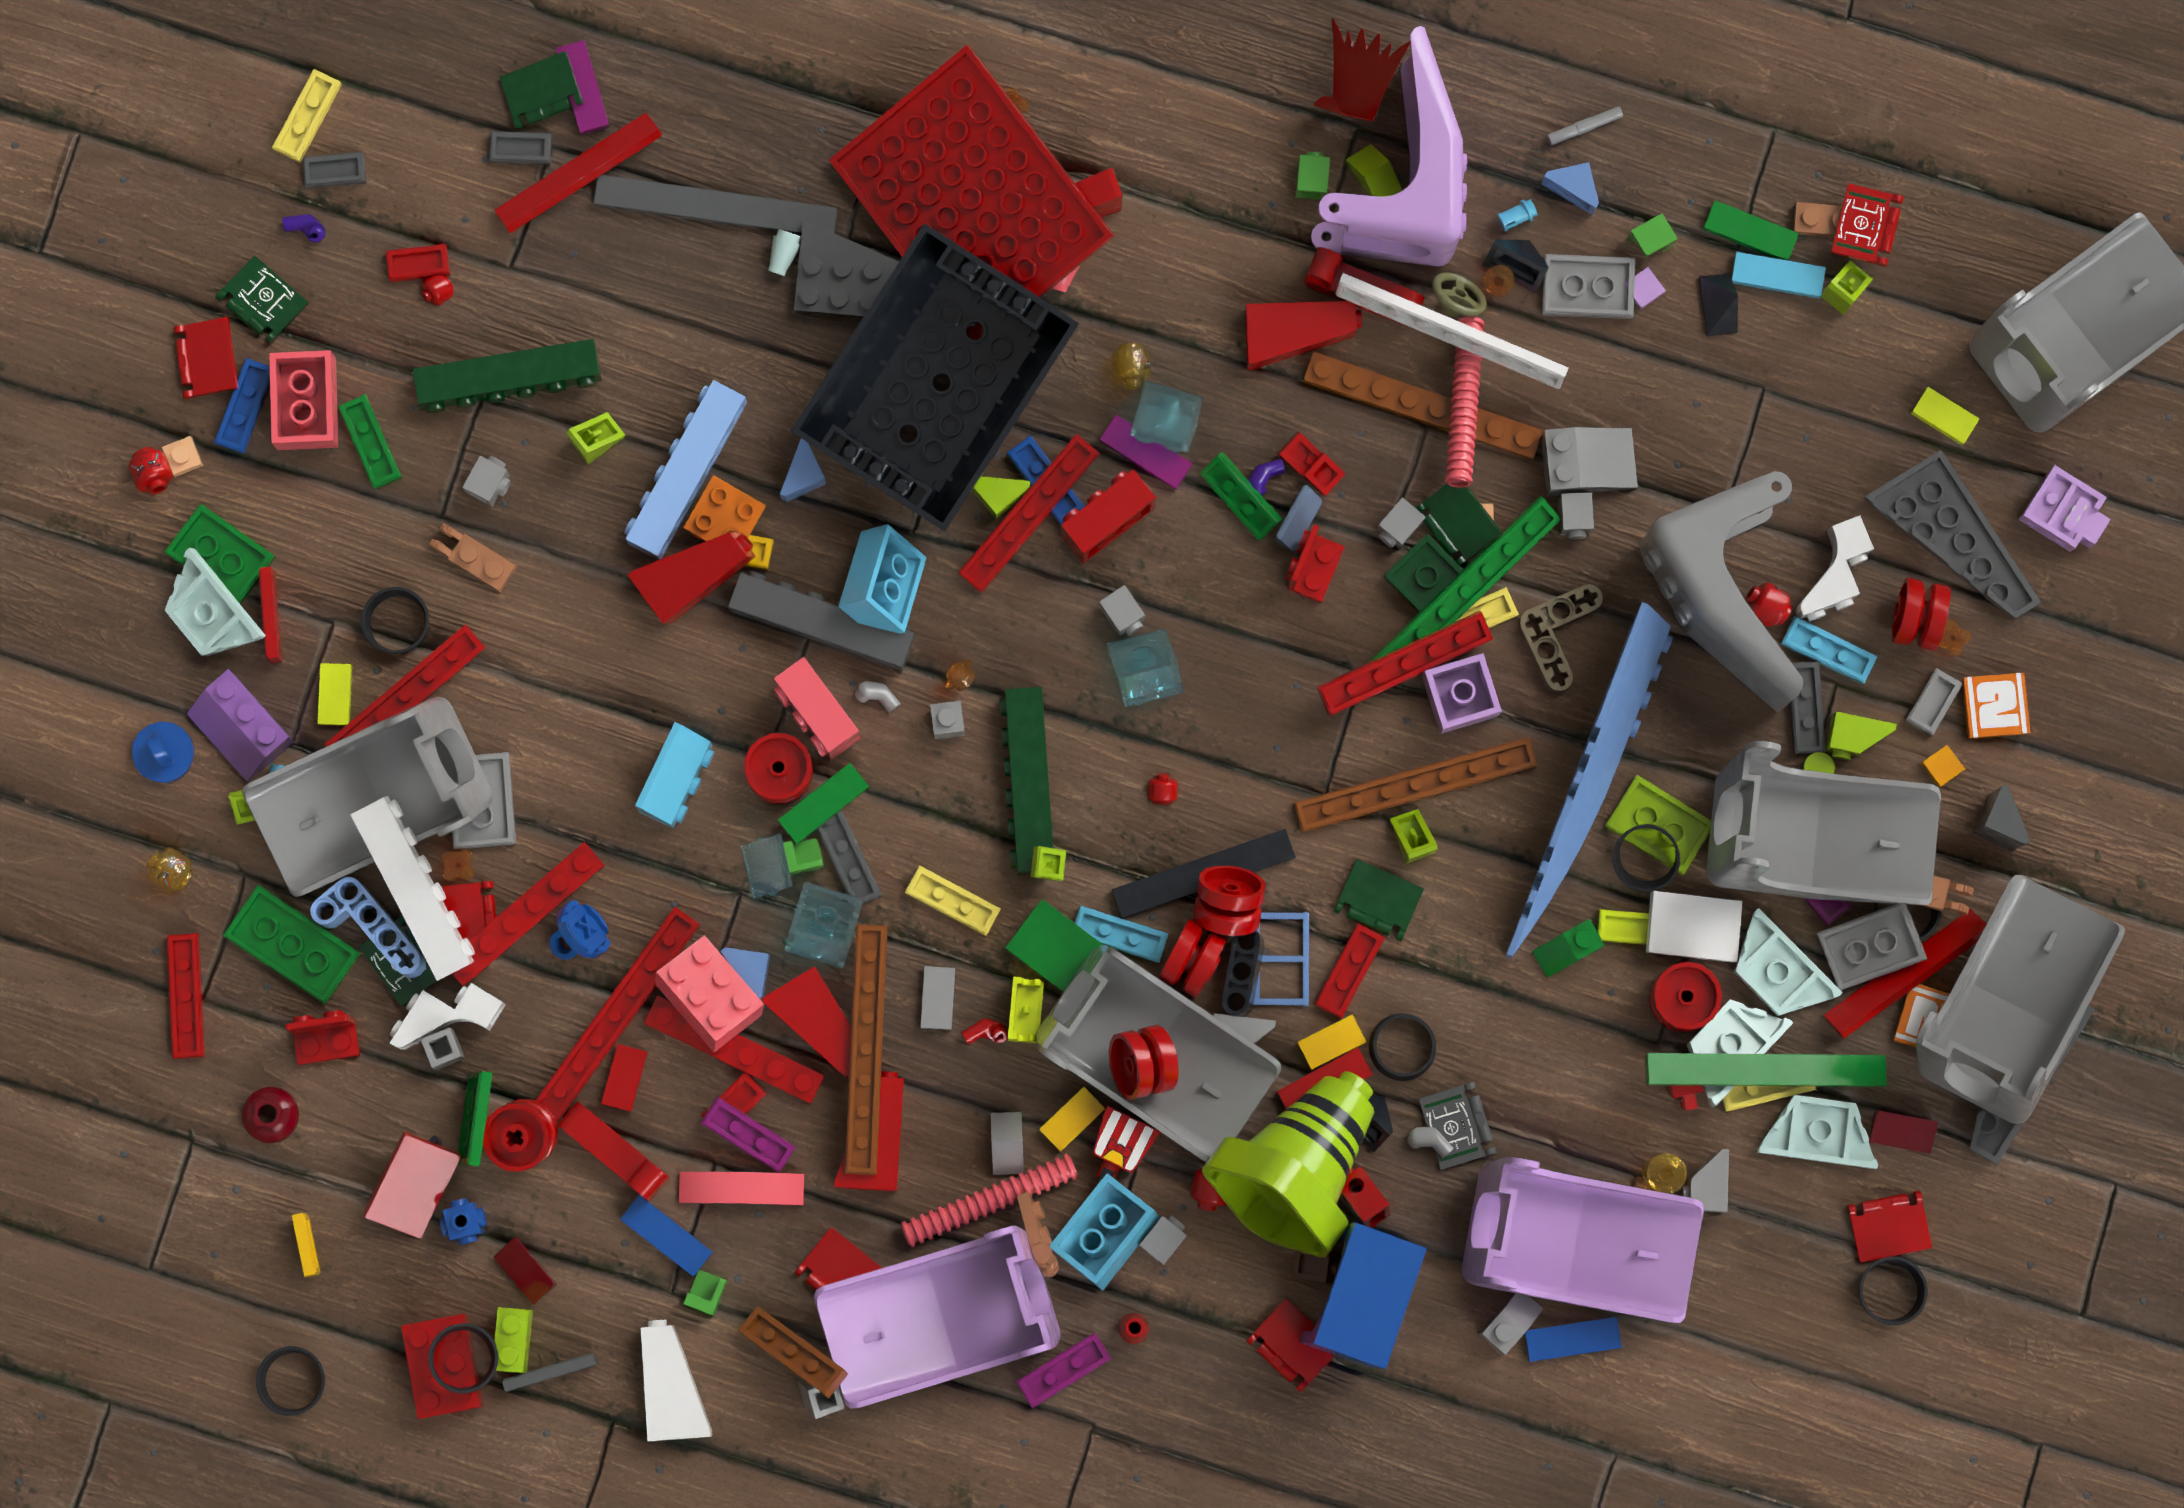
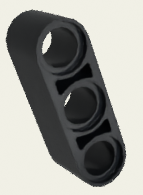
M1258 931L1250 933L1256 937V945L1250 950H1244L1241 945L1242 939L1246 935L1234 936L1222 995V1006L1231 1016L1245 1017L1253 1008L1264 951V939ZM1241 965H1249L1251 969L1250 976L1245 980H1238L1236 977V970ZM1236 995H1242L1245 999L1244 1007L1241 1010L1233 1011L1230 1007L1231 999Z

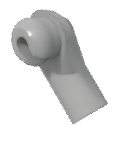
M865 681L860 683L855 690V698L859 702L865 703L869 699L879 700L888 713L893 712L901 705L883 683Z
M1417 1127L1411 1130L1407 1137V1142L1412 1148L1433 1147L1442 1159L1454 1149L1438 1129L1434 1127Z

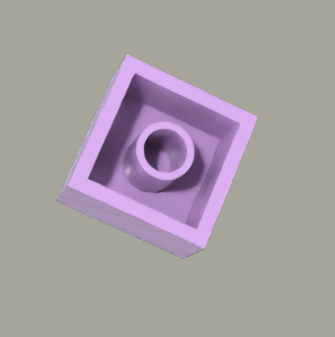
M1483 653L1426 670L1422 675L1440 734L1498 717L1502 712Z

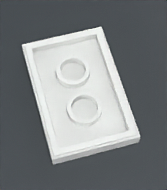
M1651 891L1646 953L1737 963L1742 901Z

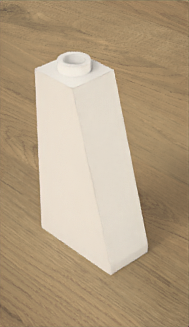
M667 1320L648 1321V1327H641L647 1441L712 1437V1429L675 1326H667Z

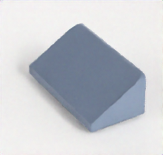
M1305 485L1302 487L1274 540L1276 544L1291 552L1297 550L1305 529L1308 530L1322 504L1321 498L1309 486Z

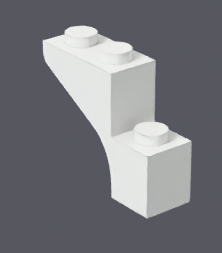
M1861 516L1836 524L1827 531L1832 545L1831 564L1797 606L1796 615L1798 618L1803 619L1807 617L1810 622L1825 616L1824 610L1835 606L1837 611L1854 604L1853 599L1860 592L1847 562H1850L1851 566L1860 564L1868 560L1867 555L1874 550Z
M472 983L468 988L464 986L459 991L454 1000L457 1003L455 1009L422 990L420 995L415 993L406 1007L409 1012L403 1021L398 1020L389 1034L393 1038L389 1043L401 1050H405L420 1042L422 1038L432 1035L456 1022L474 1023L490 1031L506 1005Z

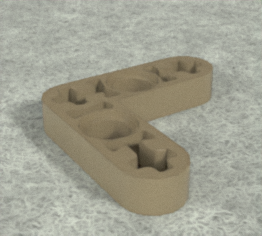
M1583 585L1524 612L1519 620L1520 632L1545 686L1554 693L1566 691L1573 682V674L1553 630L1598 610L1602 604L1603 596L1600 589L1594 585ZM1587 591L1588 595L1594 594L1596 599L1592 602L1593 606L1590 607L1588 603L1579 605L1577 609L1580 613L1576 614L1574 604L1569 598L1573 597L1575 603L1584 597L1583 592ZM1558 603L1565 604L1569 609V616L1562 620L1557 619L1552 613L1553 606ZM1528 616H1532L1534 620L1539 619L1541 623L1537 626L1540 635L1546 632L1548 636L1541 637L1533 643L1531 638H1535L1536 633L1532 627L1527 628L1525 626L1529 621ZM1541 643L1552 645L1554 648V656L1552 658L1543 659L1538 655L1537 649ZM1559 659L1561 664H1557L1555 668L1559 675H1566V679L1563 681L1564 686H1560L1558 682L1552 683L1551 679L1554 677L1552 667L1545 670L1544 666L1551 665Z

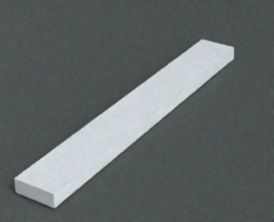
M1343 273L1335 295L1549 386L1557 389L1561 388L1569 369L1566 366Z

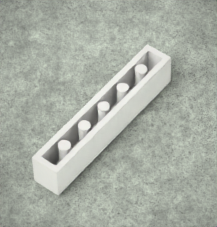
M386 796L350 814L436 980L438 981L474 962L472 955L475 954V951L468 938L462 939L457 929L461 925L454 911L448 912L443 902L446 899V895L438 882L434 884L428 874L432 871L428 860L424 855L419 856L414 847L417 844L416 837L410 827L405 828L400 820L403 813L395 799L390 801L389 797Z

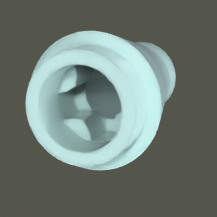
M778 229L777 235H773L768 271L785 276L787 269L800 249V236Z

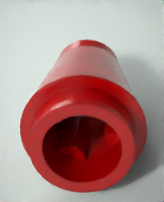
M1129 1313L1119 1322V1334L1127 1343H1141L1149 1334V1323L1143 1315ZM1130 1323H1139L1141 1329L1138 1334H1132L1129 1331Z

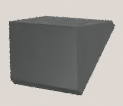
M2007 784L1988 795L1972 833L2013 851L2030 843V839Z

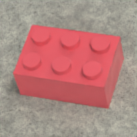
M332 351L269 353L271 439L274 447L277 450L338 448L336 357Z
M802 657L774 678L777 687L773 690L776 697L785 708L788 706L793 708L792 716L803 733L807 730L810 731L813 735L810 738L811 743L821 757L827 754L830 760H833L861 739L857 727L805 657Z
M705 935L656 972L655 985L713 1052H716L762 1016L764 1003Z

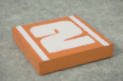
M2024 673L1962 678L1968 739L2026 735L2031 733Z
M1921 984L1909 991L1905 996L1892 1041L1916 1048L1917 1036L1931 1010L1939 1014L1950 994Z

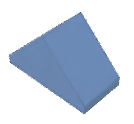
M1589 162L1547 171L1541 184L1590 215H1593L1599 201Z
M802 438L780 492L781 500L786 502L826 484L825 477L809 443Z
M726 947L720 952L728 963L762 1001L761 998L764 997L770 955Z

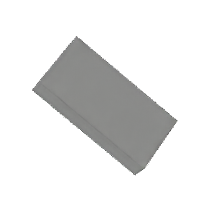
M1937 668L1934 669L1905 722L1930 737L1933 736L1963 683Z
M924 966L921 1029L952 1030L955 968Z

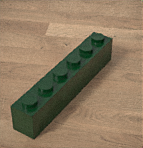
M594 339L413 369L418 405L421 410H427V413L442 412L446 406L457 405V408H468L474 406L476 401L487 400L488 403H498L506 400V396L517 395L518 398H528L535 396L536 391L547 390L548 393H558L565 391L566 386L578 385V388H588L595 386L596 381H602L597 345Z
M1042 687L1005 689V698H999L1001 716H1007L1008 727L1002 728L1003 747L1009 746L1010 758H1004L1005 777H1011L1012 789H1006L1007 807H1013L1014 819H1008L1009 838L1015 837L1016 850H1010L1011 868H1017L1018 876L1031 875L1034 847L1053 848Z

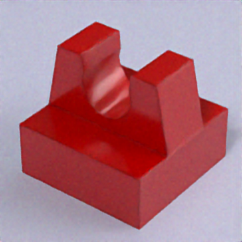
M1667 1086L1670 1097H1679L1682 1109L1688 1111L1698 1108L1695 1093L1703 1092V1086Z

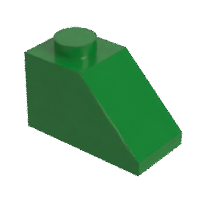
M1588 919L1536 948L1532 953L1546 978L1596 952L1605 945L1591 920Z

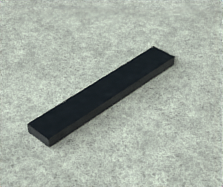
M1283 829L1119 886L1111 891L1121 919L1197 893L1199 874L1206 868L1234 866L1255 873L1293 860L1296 856L1287 831Z

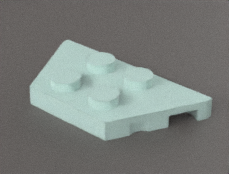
M188 548L184 555L187 560L182 574H177L174 592L169 597L165 611L200 655L209 656L263 639L266 635L194 548Z
M1759 908L1754 911L1734 973L1777 1016L1839 997L1843 993Z
M1729 1000L1717 1012L1714 1019L1707 1023L1690 1040L1687 1047L1690 1053L1765 1054L1793 1022L1790 1019H1780L1766 1014V1011L1757 1008L1751 1009L1742 1003ZM1703 1086L1708 1102L1712 1107H1715L1734 1087Z
M1793 1095L1757 1149V1153L1869 1169H1877L1878 1167L1877 1160L1874 1159L1868 1142L1867 1132L1862 1126L1856 1103Z

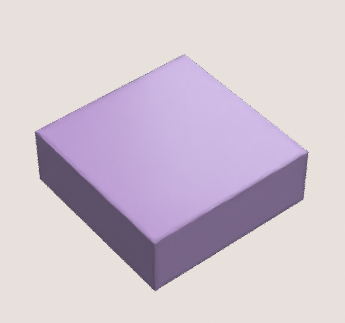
M1649 267L1635 276L1634 302L1640 310L1666 292ZM1628 281L1624 283V286L1627 288V290H1628Z

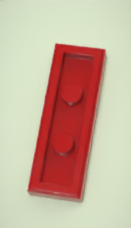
M262 567L259 570L263 631L266 635L264 637L265 657L271 663L282 662L276 572L271 567Z
M1357 923L1314 1005L1342 1019L1385 937Z
M1356 1048L1276 1092L1285 1109H1287L1325 1076L1339 1078L1342 1072L1348 1071L1365 1080L1373 1074L1359 1048Z

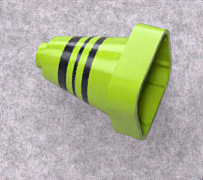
M1348 1071L1342 1072L1339 1078L1332 1076L1323 1077L1250 1141L1225 1137L1202 1168L1205 1178L1240 1222L1260 1238L1306 1254L1326 1257L1349 1225L1346 1216L1337 1206V1202L1374 1115V1109L1368 1101L1373 1095V1090L1362 1078Z

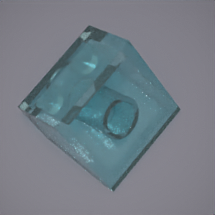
M1145 381L1130 435L1135 436L1138 441L1143 443L1155 442L1162 444L1170 451L1189 452L1199 420L1203 397Z
M1166 629L1107 644L1124 707L1141 705L1144 702L1168 698L1184 692L1179 665Z
M804 882L784 951L844 968L864 899Z

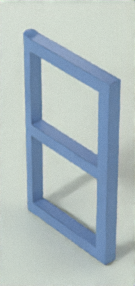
M1309 912L1261 913V919L1303 920V956H1262V962L1303 963V999L1260 998L1259 972L1253 1005H1299L1308 1007ZM1254 935V946H1255V945H1256V937H1255V935Z

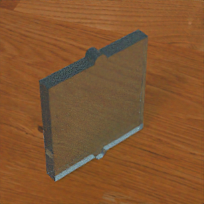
M781 834L768 838L759 837L756 842L741 847L753 899L766 895L776 896L778 891L793 886Z

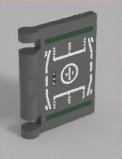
M1475 1082L1419 1099L1427 1127L1438 1129L1454 1148L1443 1159L1435 1150L1441 1170L1497 1153L1495 1147L1482 1150L1481 1143L1493 1140L1479 1095L1466 1099L1464 1091L1475 1089Z

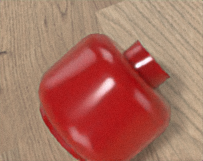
M446 275L430 276L423 280L421 284L423 290L421 295L427 303L431 301L434 305L441 306L454 295V287Z
M1158 773L1157 778L1149 779V801L1153 802V804L1169 805L1177 800V780L1169 778L1167 773Z

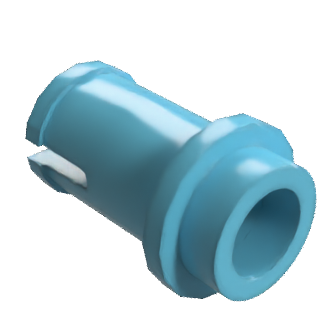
M1524 199L1520 200L1521 204L1497 214L1499 223L1505 232L1527 220L1532 222L1534 221L1533 217L1538 216L1531 199L1527 201Z

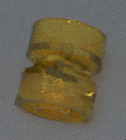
M1668 1153L1650 1158L1644 1163L1641 1170V1180L1645 1188L1670 1194L1678 1191L1684 1185L1687 1178L1684 1162L1679 1157Z

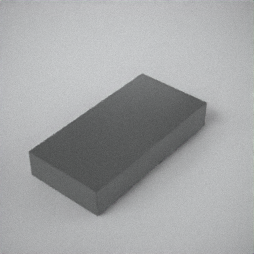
M491 131L489 161L490 163L551 165L552 134Z
M364 152L303 157L306 189L367 184Z

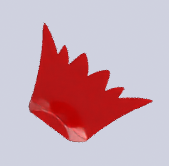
M1332 18L1334 50L1333 96L1320 97L1314 102L1313 106L1344 116L1374 121L1387 87L1411 41L1402 45L1389 56L1392 45L1390 43L1380 55V33L1375 36L1367 48L1363 28H1361L1353 47L1350 32L1347 31L1344 43L1340 29Z

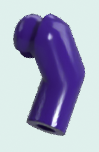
M312 215L283 217L285 232L300 230L313 243L324 239L326 233L324 226Z
M1278 459L1260 464L1253 469L1248 481L1261 496L1266 493L1265 485L1270 477L1285 473L1282 460Z

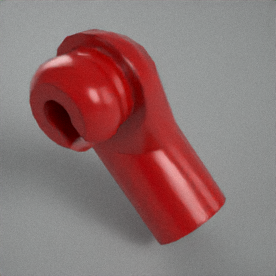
M988 1018L981 1019L961 1032L968 1045L981 1037L995 1043H1003L1008 1038L1007 1027L1000 1022Z

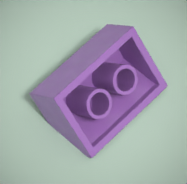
M229 669L202 692L187 713L247 782L251 781L294 743L292 738Z

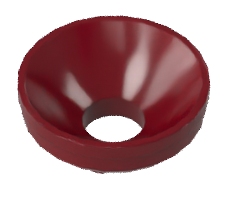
M261 1088L253 1092L244 1103L242 1109L243 1125L246 1131L260 1142H281L288 1138L298 1125V1104L290 1093L281 1088ZM264 1105H272L276 1109V1118L271 1123H263L259 1118V1111Z

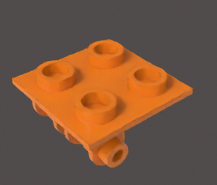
M713 475L683 528L688 530L693 537L705 541L728 532L743 533L749 537L766 505Z

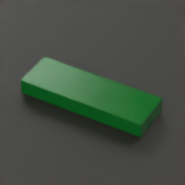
M1716 200L1713 202L1703 228L1706 232L1775 259L1789 261L1799 235L1795 231Z
M364 394L339 405L338 409L373 489H379L402 479L367 395Z
M1224 452L1219 453L1199 472L1258 541L1262 540L1282 521V518L1261 494L1252 487L1250 482Z
M849 763L779 818L778 822L798 845L869 789V786L852 764Z

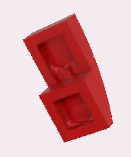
M1296 432L1277 453L1286 464L1324 496L1346 474L1300 432Z

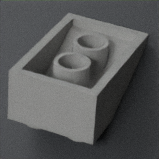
M1573 427L1544 430L1541 436L1547 497L1560 496L1567 493H1595L1638 488L1632 428Z

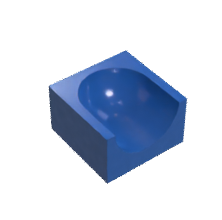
M1349 1223L1347 1229L1340 1237L1344 1240L1343 1251L1323 1311L1314 1329L1303 1332L1300 1343L1370 1368L1386 1369L1427 1248L1358 1223Z

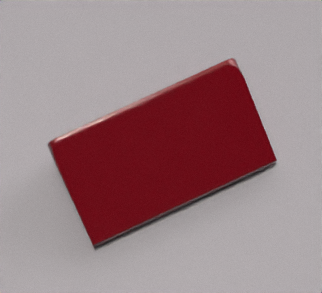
M1875 1111L1873 1113L1869 1142L1930 1154L1938 1122Z
M516 1236L493 1257L533 1305L557 1285L554 1279Z

